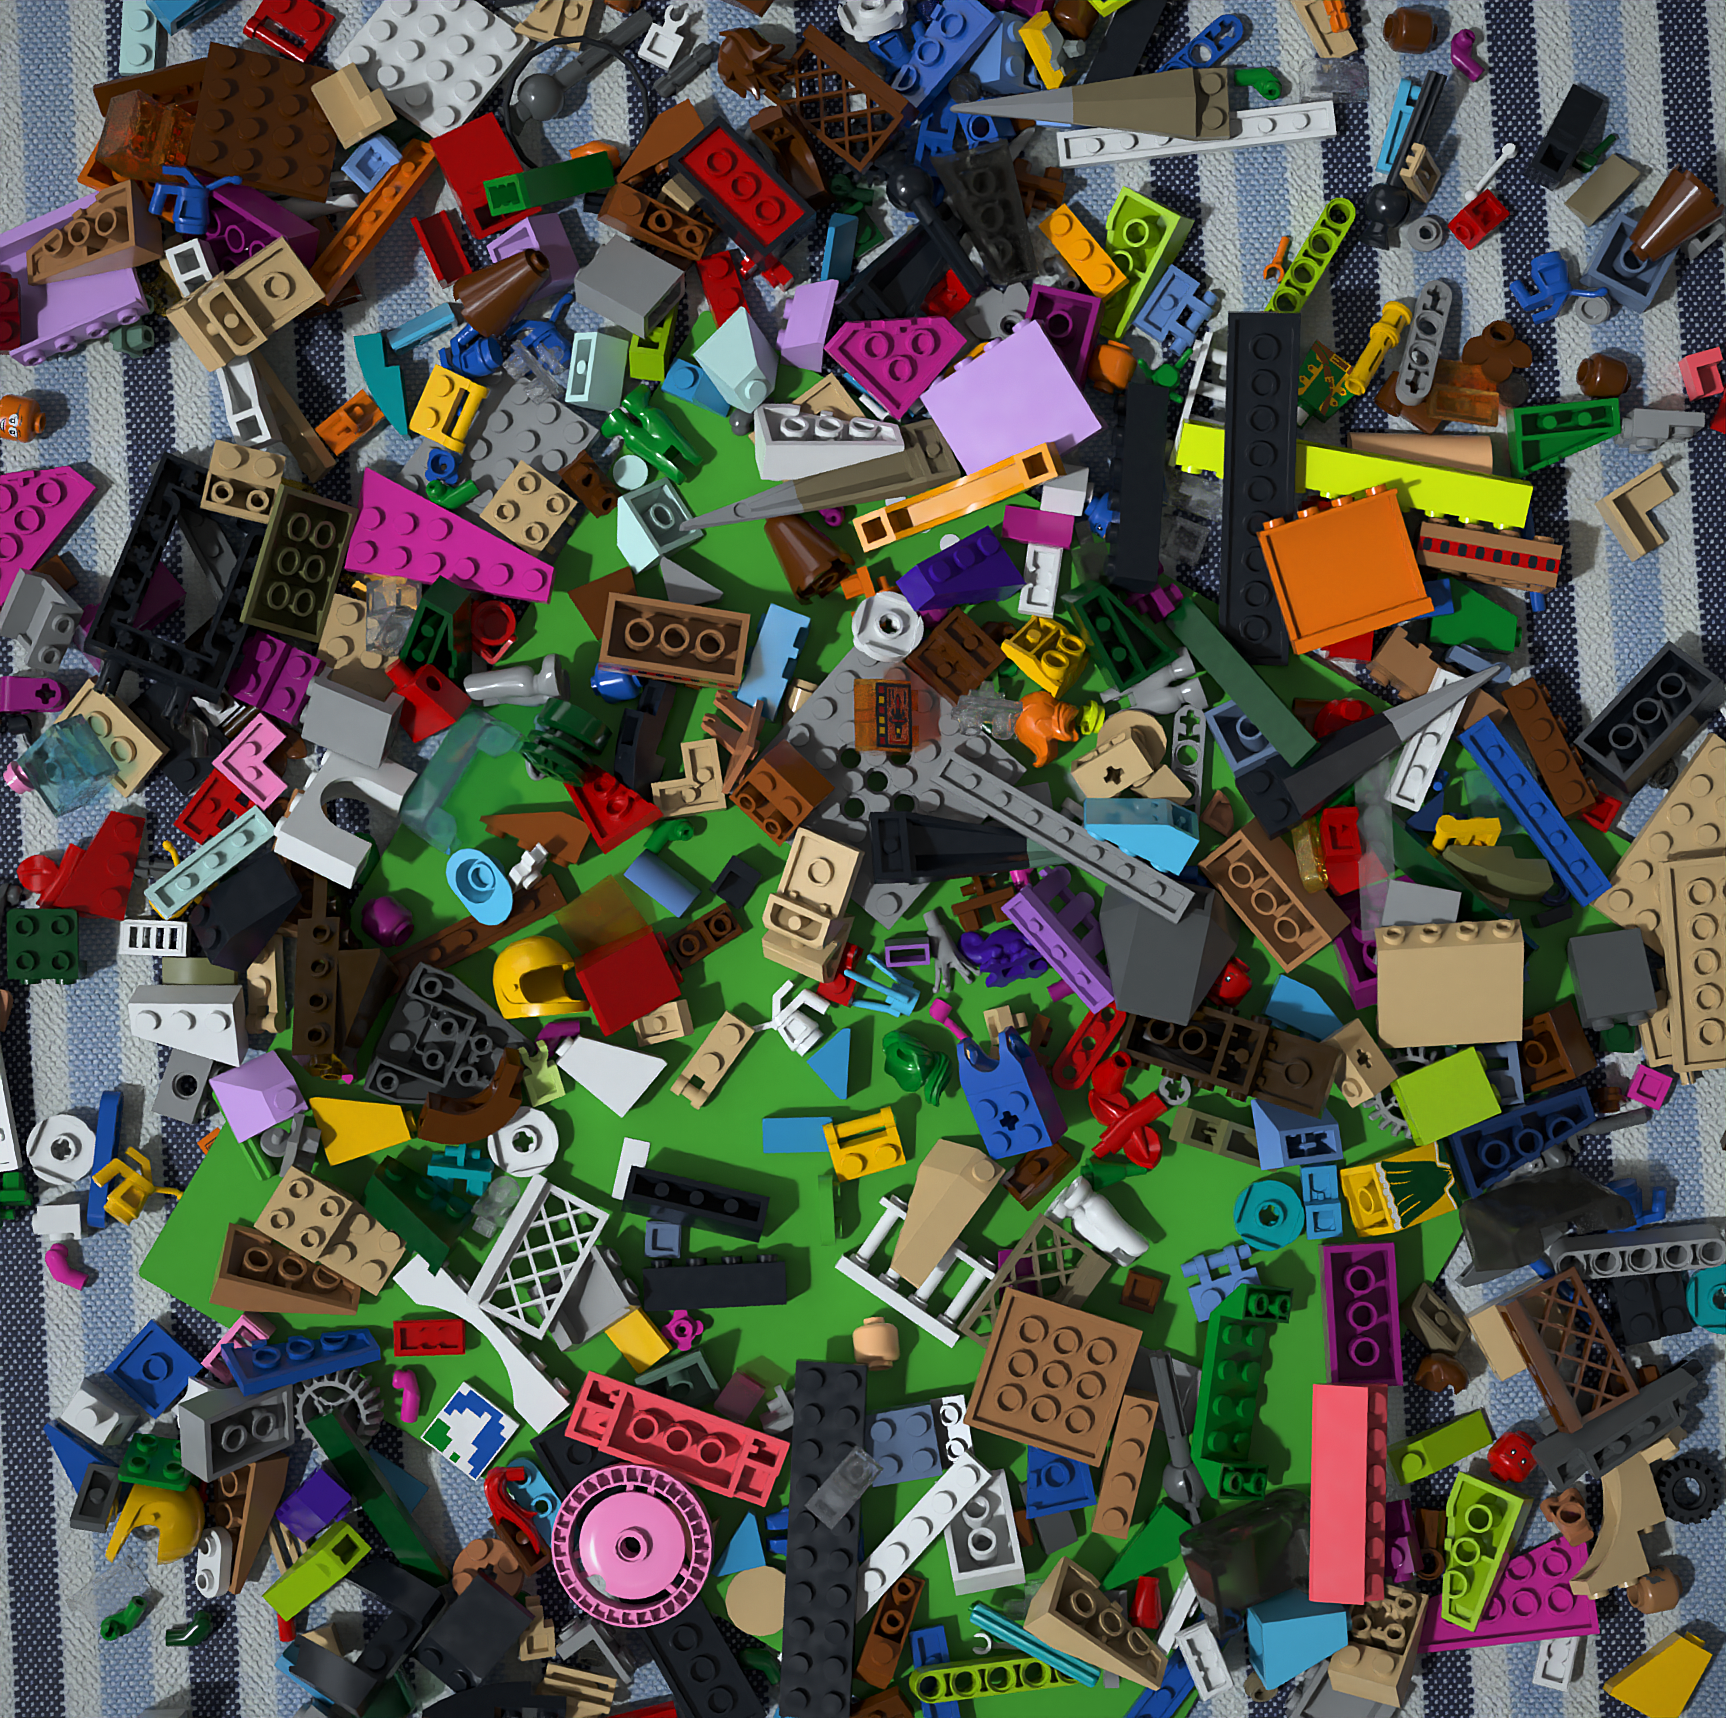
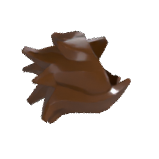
M738 27L719 32V36L726 37L719 48L718 74L723 83L741 98H746L747 90L753 94L756 100H760V89H766L779 94L780 90L771 81L785 85L786 81L775 73L787 70V65L791 64V59L777 56L786 46L769 43L760 32L750 27Z

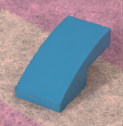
M1335 1161L1299 1165L1307 1239L1343 1237L1341 1202L1338 1198L1337 1167Z

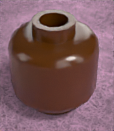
M1058 0L1050 13V17L1065 40H1083L1085 42L1099 21V12L1088 0Z
M1405 6L1398 7L1393 14H1389L1383 27L1384 40L1388 42L1389 47L1394 52L1414 55L1423 54L1430 44L1435 43L1438 34L1437 24L1433 22L1432 15L1428 10Z
M1594 353L1589 358L1583 359L1576 374V382L1580 385L1583 395L1595 399L1619 398L1621 394H1625L1628 391L1632 380L1631 374L1628 373V366L1623 359L1603 353Z

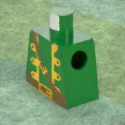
M1318 340L1313 343L1299 368L1297 428L1303 429L1312 416L1320 422L1326 423L1355 396L1344 385L1353 367Z

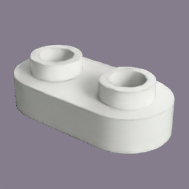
M222 1526L204 1529L201 1540L198 1543L195 1583L198 1590L206 1598L226 1594L230 1585L232 1540L228 1531Z

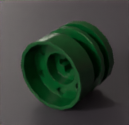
M548 698L537 718L539 725L547 732L531 729L527 736L530 742H524L519 753L527 762L546 776L575 787H583L589 778L585 772H591L595 767L594 762L585 753L600 756L613 733L601 720L580 707L557 698Z

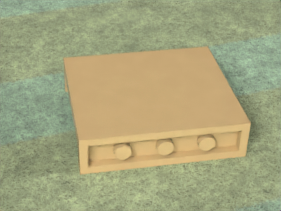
M1520 919L1479 922L1464 921L1446 924L1430 923L1425 925L1375 928L1377 946L1376 1031L1379 1049L1522 1041L1524 939Z

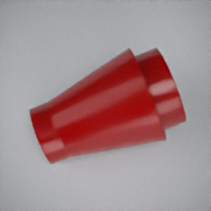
M1117 1051L1094 1067L1091 1078L1095 1090L1103 1095H1111L1123 1089L1128 1069L1132 1063L1127 1053Z
M1139 1576L1137 1589L1128 1617H1131L1132 1627L1159 1629L1160 1621H1163L1159 1588L1160 1578Z

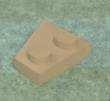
M540 0L535 5V10L523 23L520 22L516 26L514 32L542 43H546L554 38L585 36L595 0ZM582 42L555 46L580 53Z

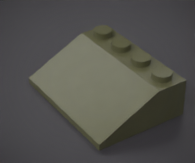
M280 484L239 621L320 643L359 509Z

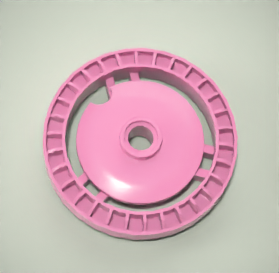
M626 1462L604 1467L590 1474L573 1488L563 1501L555 1518L551 1552L554 1568L560 1583L569 1597L582 1610L594 1618L611 1625L627 1628L647 1627L662 1623L676 1616L700 1592L711 1570L715 1538L712 1522L705 1505L697 1493L685 1481L651 1466ZM627 1485L626 1492H620L605 1498L591 1510L581 1529L579 1549L575 1550L574 1531L577 1519L585 1504L591 1497L606 1488ZM636 1485L648 1487L647 1493L635 1491ZM657 1491L669 1498L686 1519L693 1544L690 1568L683 1563L686 1541L682 1525L674 1511L656 1497ZM626 1537H634L639 1541L641 1546L640 1552L635 1553L628 1550L625 1544ZM580 1557L585 1568L582 1571L577 1561ZM678 1573L685 1577L680 1587L673 1582ZM596 1574L600 1575L606 1583L604 1591L624 1599L650 1597L663 1589H666L671 1595L648 1604L633 1605L621 1603L599 1592L587 1578Z

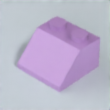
M557 212L526 217L486 246L493 263L528 248L540 251L547 257L550 263V276L528 304L558 293L573 284L575 275L580 269Z
M830 279L797 286L794 299L787 298L783 319H788L786 330H779L775 350L781 351L780 364L821 373L826 354L823 348L829 341L836 312L834 302L837 300L838 280Z

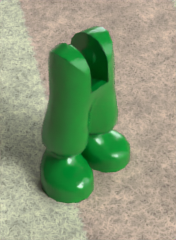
M641 384L624 398L621 405L642 422V427L633 423L620 408H616L605 420L600 432L608 439H613L619 435L622 436L627 449L653 465L669 479L681 485L687 477L675 463H671L674 458L681 453L684 459L690 461L696 467L702 463L704 458L681 434L662 409L649 405L652 396L651 390L645 384Z

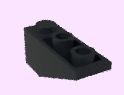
M1573 83L1522 175L1553 192L1574 159L1604 100Z

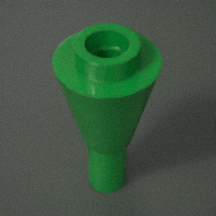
M1086 1158L1085 1166L1080 1167V1176L1089 1181L1093 1192L1122 1181L1125 1177L1147 1174V1168L1138 1166L1133 1162L1123 1163Z

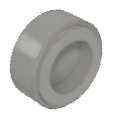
M1588 288L1585 290L1596 291L1598 288ZM1608 294L1596 298L1578 296L1575 304L1577 317L1582 322L1590 325L1604 322L1609 316L1612 307L1611 298Z

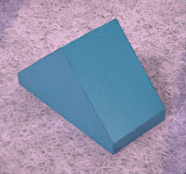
M843 1028L806 1061L839 1099H847L850 1028Z
M749 1508L714 1564L711 1573L716 1577L766 1566L767 1558L755 1510Z

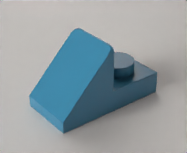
M674 357L661 391L726 418L731 405L726 402L703 368Z

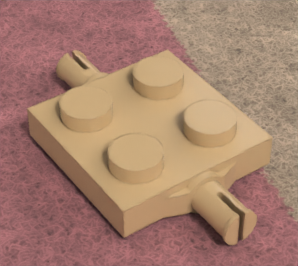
M1666 966L1655 969L1660 989L1654 992L1658 1009L1653 1018H1649V1022L1638 1025L1647 1067L1649 1068L1666 1064L1673 1065ZM1693 1071L1679 1073L1681 1085L1696 1083Z

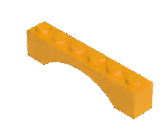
M1045 442L970 475L885 506L852 521L864 553L872 552L1067 474L1055 442Z

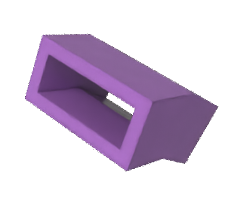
M928 937L884 940L886 967L930 965ZM924 948L925 955L890 957V950Z

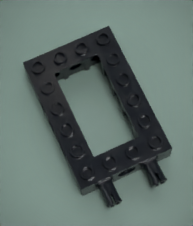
M164 451L86 636L83 652L105 662L96 685L93 687L95 692L102 695L106 683L110 682L105 697L115 698L124 671L130 670L170 686L173 689L164 711L161 713V717L169 722L174 709H177L173 723L182 725L192 697H198L217 705L250 625L239 620L268 524L200 508L208 469ZM181 508L247 534L199 653L186 649V645L179 642L176 645L151 635L152 631L145 629L143 632L132 627Z

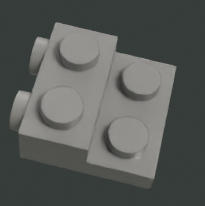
M1634 408L1620 420L1621 433L1614 436V444L1619 445L1620 448H1629L1628 453L1649 454L1650 449L1657 448L1664 441L1670 443L1685 442L1686 438L1692 437L1704 427L1705 413Z

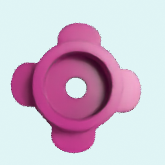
M675 1310L673 1319L669 1324L662 1327L661 1333L666 1339H672L677 1343L679 1350L686 1351L691 1348V1341L695 1336L703 1332L704 1326L700 1320H694L689 1316L687 1310ZM681 1326H684L686 1328V1331L684 1333H681L679 1331V1328Z

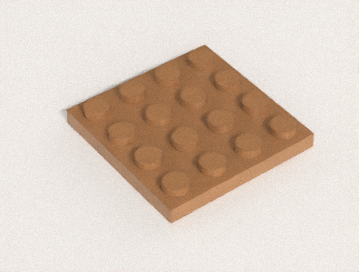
M1006 1286L964 1415L963 1424L1099 1468L1143 1330Z

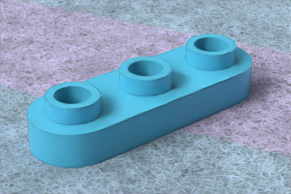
M527 1457L516 1458L507 1467L524 1466L528 1480L524 1483L507 1481V1488L521 1507L538 1512L533 1517V1521L539 1533L551 1548L553 1526L563 1500L534 1460ZM538 1500L546 1501L548 1503V1510L545 1512L539 1511L536 1508V1502ZM577 1524L574 1531V1548L579 1543L581 1533Z

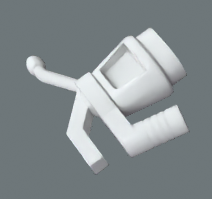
M788 979L773 995L772 1021L752 1027L756 1029L755 1032L773 1028L780 1033L792 1052L796 1051L803 1057L824 1034L818 1029L819 1025L817 1022L798 1009L805 1003L825 1015L831 1003L805 988L782 1010V998L795 986Z

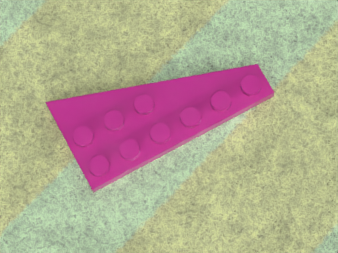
M365 467L357 505L359 512L350 539L344 567L347 571L432 585L441 575L471 592L550 605L557 573L554 567Z
M1562 1536L1508 1561L1476 1632H1471L1441 1618L1442 1593L1430 1598L1417 1654L1600 1634L1595 1599L1589 1600L1588 1595H1573L1569 1580L1579 1572L1588 1559L1586 1542L1572 1547L1566 1538Z

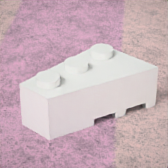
M138 985L128 1002L131 1034L133 1036L239 1068L249 1050L248 1034L245 1027L246 1015L242 985Z

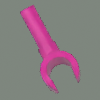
M936 998L929 1009L930 1016L944 1024L945 1027H948L960 1041L963 1038L969 1037L953 1020L948 1018L953 1007Z

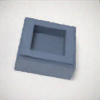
M646 1221L644 1257L681 1258L682 1225L664 1221Z

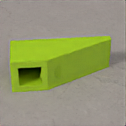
M342 1520L338 1523L335 1522L262 1597L287 1622L344 1577L372 1548L348 1523Z

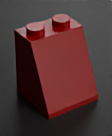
M651 924L574 958L576 975L605 1037L681 995L679 984L684 982L676 962L671 965L669 964L665 956V952L670 950L662 931L655 933Z

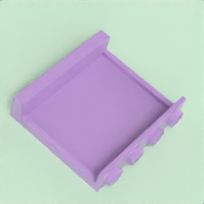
M99 191L0 234V272H6L11 274L12 278H18L21 287L22 346L9 351V354L25 367L39 365L47 357L58 352L71 351L76 348L78 343L87 339L103 337L108 333V330L121 324H132L138 321L140 316L150 312L135 267L37 286L28 285L26 251L53 229L61 230L73 220L72 214L79 208L85 210L97 201L95 195Z
M1030 317L1022 320L1012 328L1014 334L1004 340L998 337L990 341L983 347L985 353L976 359H973L972 356L963 359L954 366L955 373L946 379L943 375L938 376L926 388L927 391L919 396L967 475L1045 442H1055L1060 458H1063L1109 428L1102 415L1097 416L1044 330L1043 326L1045 323L1043 320L1035 319L1032 321Z

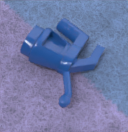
M923 20L910 25L915 41H917L919 36L925 35L926 28ZM891 29L867 41L869 51L886 68L885 70L888 74L884 82L890 85L893 76L898 75L902 66L909 63L915 49L909 51L900 29Z
M163 164L162 174L183 176L188 183L156 182L148 211L156 215H162L167 195H177L172 219L175 222V231L188 234H206L208 224L211 223L208 204L209 191L227 183L239 185L243 181L242 177L237 175L227 176L211 184L204 185L187 166Z
M1559 251L1538 256L1530 263L1532 268L1530 274L1540 293L1531 296L1521 280H1516L1509 286V289L1524 311L1552 305L1550 309L1532 315L1535 325L1557 318L1566 301L1572 295L1596 298L1608 294L1606 287L1598 288L1596 291L1573 289L1569 283L1567 261L1562 258Z
M567 293L559 300L549 321L541 322L522 319L505 332L508 339L511 340L525 329L533 330L510 349L518 373L526 377L533 373L526 352L532 347L537 354L541 366L544 369H548L551 375H556L570 366L573 344L557 330L555 322L563 305L573 300V294Z
M470 324L465 326L450 340L453 359H451L449 349L444 347L438 350L441 366L472 381L476 378L493 374L503 364V357L499 344L492 337H488L485 340L478 339L467 349L466 345L479 334ZM464 395L456 411L458 417L463 409Z
M1624 1178L1605 1185L1606 1194L1604 1200L1613 1217L1614 1225L1605 1234L1616 1233L1617 1231H1639L1638 1227L1666 1218L1667 1188L1662 1186L1653 1187L1652 1209L1643 1211L1642 1189L1637 1185L1635 1178ZM1657 1226V1227L1650 1228V1229H1660V1228H1663V1227H1662V1226Z

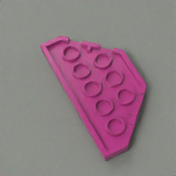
M70 466L0 475V612L19 568L34 571L99 490Z

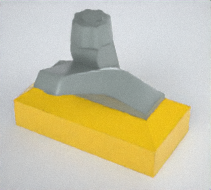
M1048 11L1036 13L1018 30L1047 90L1060 88L1077 72L1073 57L1085 54L1087 50L1086 43L1083 40H1065L1054 25Z

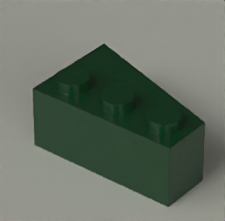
M440 575L421 598L399 658L402 659L411 671L427 663L434 665L464 693L466 691L463 684L464 679L472 674L471 592Z
M1088 579L1060 597L1107 686L1119 693H1122L1180 657L1102 584Z
M389 1155L384 1158L372 1174L358 1202L388 1232L394 1230L406 1241L404 1247L411 1254L417 1252L429 1264L427 1270L434 1277L464 1237L478 1210Z

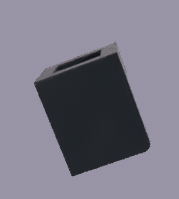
M732 855L709 890L734 908L740 909L763 875Z

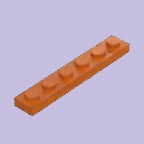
M415 138L411 139L401 152L403 156L401 161L390 167L310 268V273L326 295L318 301L319 303L327 306L332 303L439 165L429 143Z

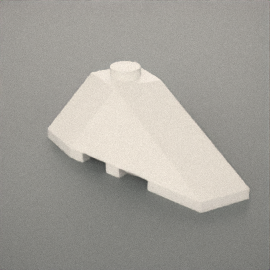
M760 404L754 410L755 459L761 480H796L904 451L905 445L897 424L855 417L851 421L840 420L832 417L833 412L821 410L820 415L800 412L801 406L793 404Z

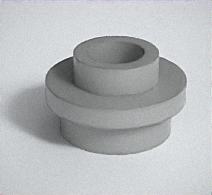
M1420 217L1414 220L1407 231L1409 244L1419 252H1430L1437 248L1443 235L1440 224L1430 217ZM1420 229H1428L1431 232V238H1421L1419 234Z

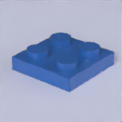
M153 1318L107 1367L104 1373L156 1420L188 1386V1377H196L204 1366L196 1356Z

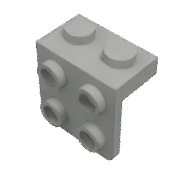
M588 1615L582 1621L577 1616L561 1628L562 1632L558 1635L560 1639L556 1650L563 1660L567 1659L591 1640H594L624 1683L628 1684L633 1681L636 1670L634 1663L637 1660L626 1644L620 1646L613 1635L616 1633L613 1625Z

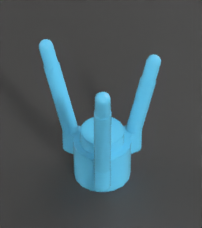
M868 954L867 959L899 983V985L893 982L891 988L859 973L849 969L844 970L845 976L886 994L885 1002L890 1004L885 1005L854 998L852 1006L889 1013L897 1018L900 1013L910 1016L920 995V990L913 988V981L902 977L892 968L886 967V964L873 954Z

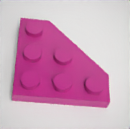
M925 316L847 321L823 349L893 418L899 420L967 340L945 317Z

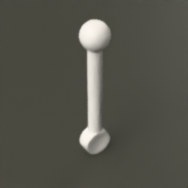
M1506 144L1502 148L1503 154L1473 189L1466 191L1465 199L1468 202H1471L1478 196L1480 190L1507 159L1514 158L1517 155V149L1514 144Z

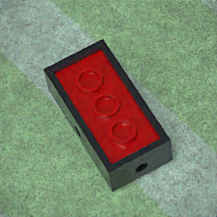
M720 115L668 160L669 177L764 273L816 228V211Z

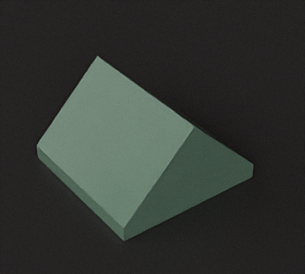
M702 1346L646 1370L641 1374H637L634 1379L639 1388L697 1409L724 1397Z

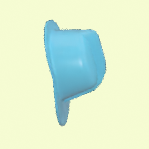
M473 848L460 849L454 853L449 859L446 868L448 884L453 892L459 897L471 915L480 923L489 926L498 925L505 921L512 911L514 899L512 888L506 879L505 869L500 860L493 855Z

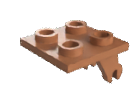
M717 690L716 698L713 701L714 705L743 729L741 733L722 723L718 716L711 713H706L702 718L701 728L713 738H716L730 752L721 791L728 795L734 782L738 784L742 782L747 770V764H745L747 759L753 761L757 754L760 740H757L756 737H759L766 718L761 716L764 701L757 699L753 708H750L734 699L730 692Z

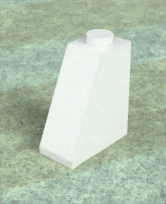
M578 1034L574 1040L568 1036L555 1052L559 1055L556 1064L621 1118L667 1065L666 1060L659 1055Z

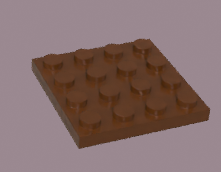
M210 41L187 167L196 175L218 180L227 176L237 175L242 177L243 180L240 185L325 204L338 136L313 94L311 87L335 74L337 71Z

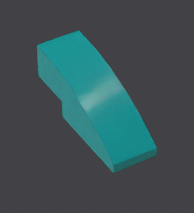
M382 333L353 336L357 358L365 382L375 402L405 441L412 440L411 430L408 429L410 419L404 371L399 365L389 367L386 339Z

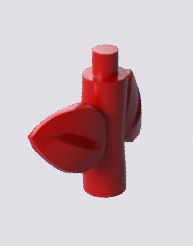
M69 843L60 865L47 855L30 856L21 862L16 870L18 878L22 885L30 892L41 894L36 902V905L40 906L39 908H57L52 905L62 892L73 870L79 864L86 852L85 850ZM78 912V913H79V917H82V918H87V919L103 918V917H98V916H93V915H89V914H84V913Z
M1095 1088L1088 1092V1102L1091 1112L1099 1124L1108 1127L1099 1135L1101 1141L1091 1149L1099 1159H1102L1110 1151L1115 1155L1123 1148L1124 1153L1133 1163L1144 1168L1154 1169L1159 1164L1163 1155V1140L1161 1135L1148 1124L1168 1111V1108L1161 1099L1152 1091L1132 1105L1129 1098L1122 1091L1116 1094L1103 1095L1095 1090Z

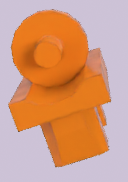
M362 389L314 430L336 456L339 457L386 417Z
M867 566L857 568V574L851 575L840 582L846 601L865 595V598L868 599L883 591L902 593L898 585L889 586L886 576L876 579L880 591L875 593ZM885 621L883 624H879L881 629H887Z

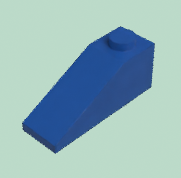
M54 1419L48 1422L43 1428L77 1495L89 1463L120 1467V1465ZM122 1482L118 1511L128 1499L134 1483Z

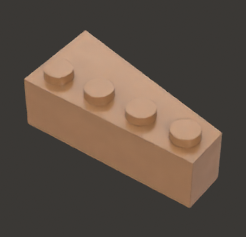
M1399 625L1387 634L1371 657V661L1365 666L1371 671L1369 674L1370 678L1384 687L1390 684L1400 691L1397 696L1405 703L1427 694L1438 667L1462 676L1450 664L1441 661L1438 664L1432 660L1434 656L1431 654L1433 651L1424 644H1417L1413 641L1409 643L1404 639L1408 632ZM1479 687L1466 698L1454 730L1457 731L1455 737L1457 738L1460 733L1485 715H1488L1497 727L1509 710Z

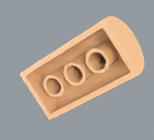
M1371 432L1347 433V448L1492 474L1493 456L1489 436Z

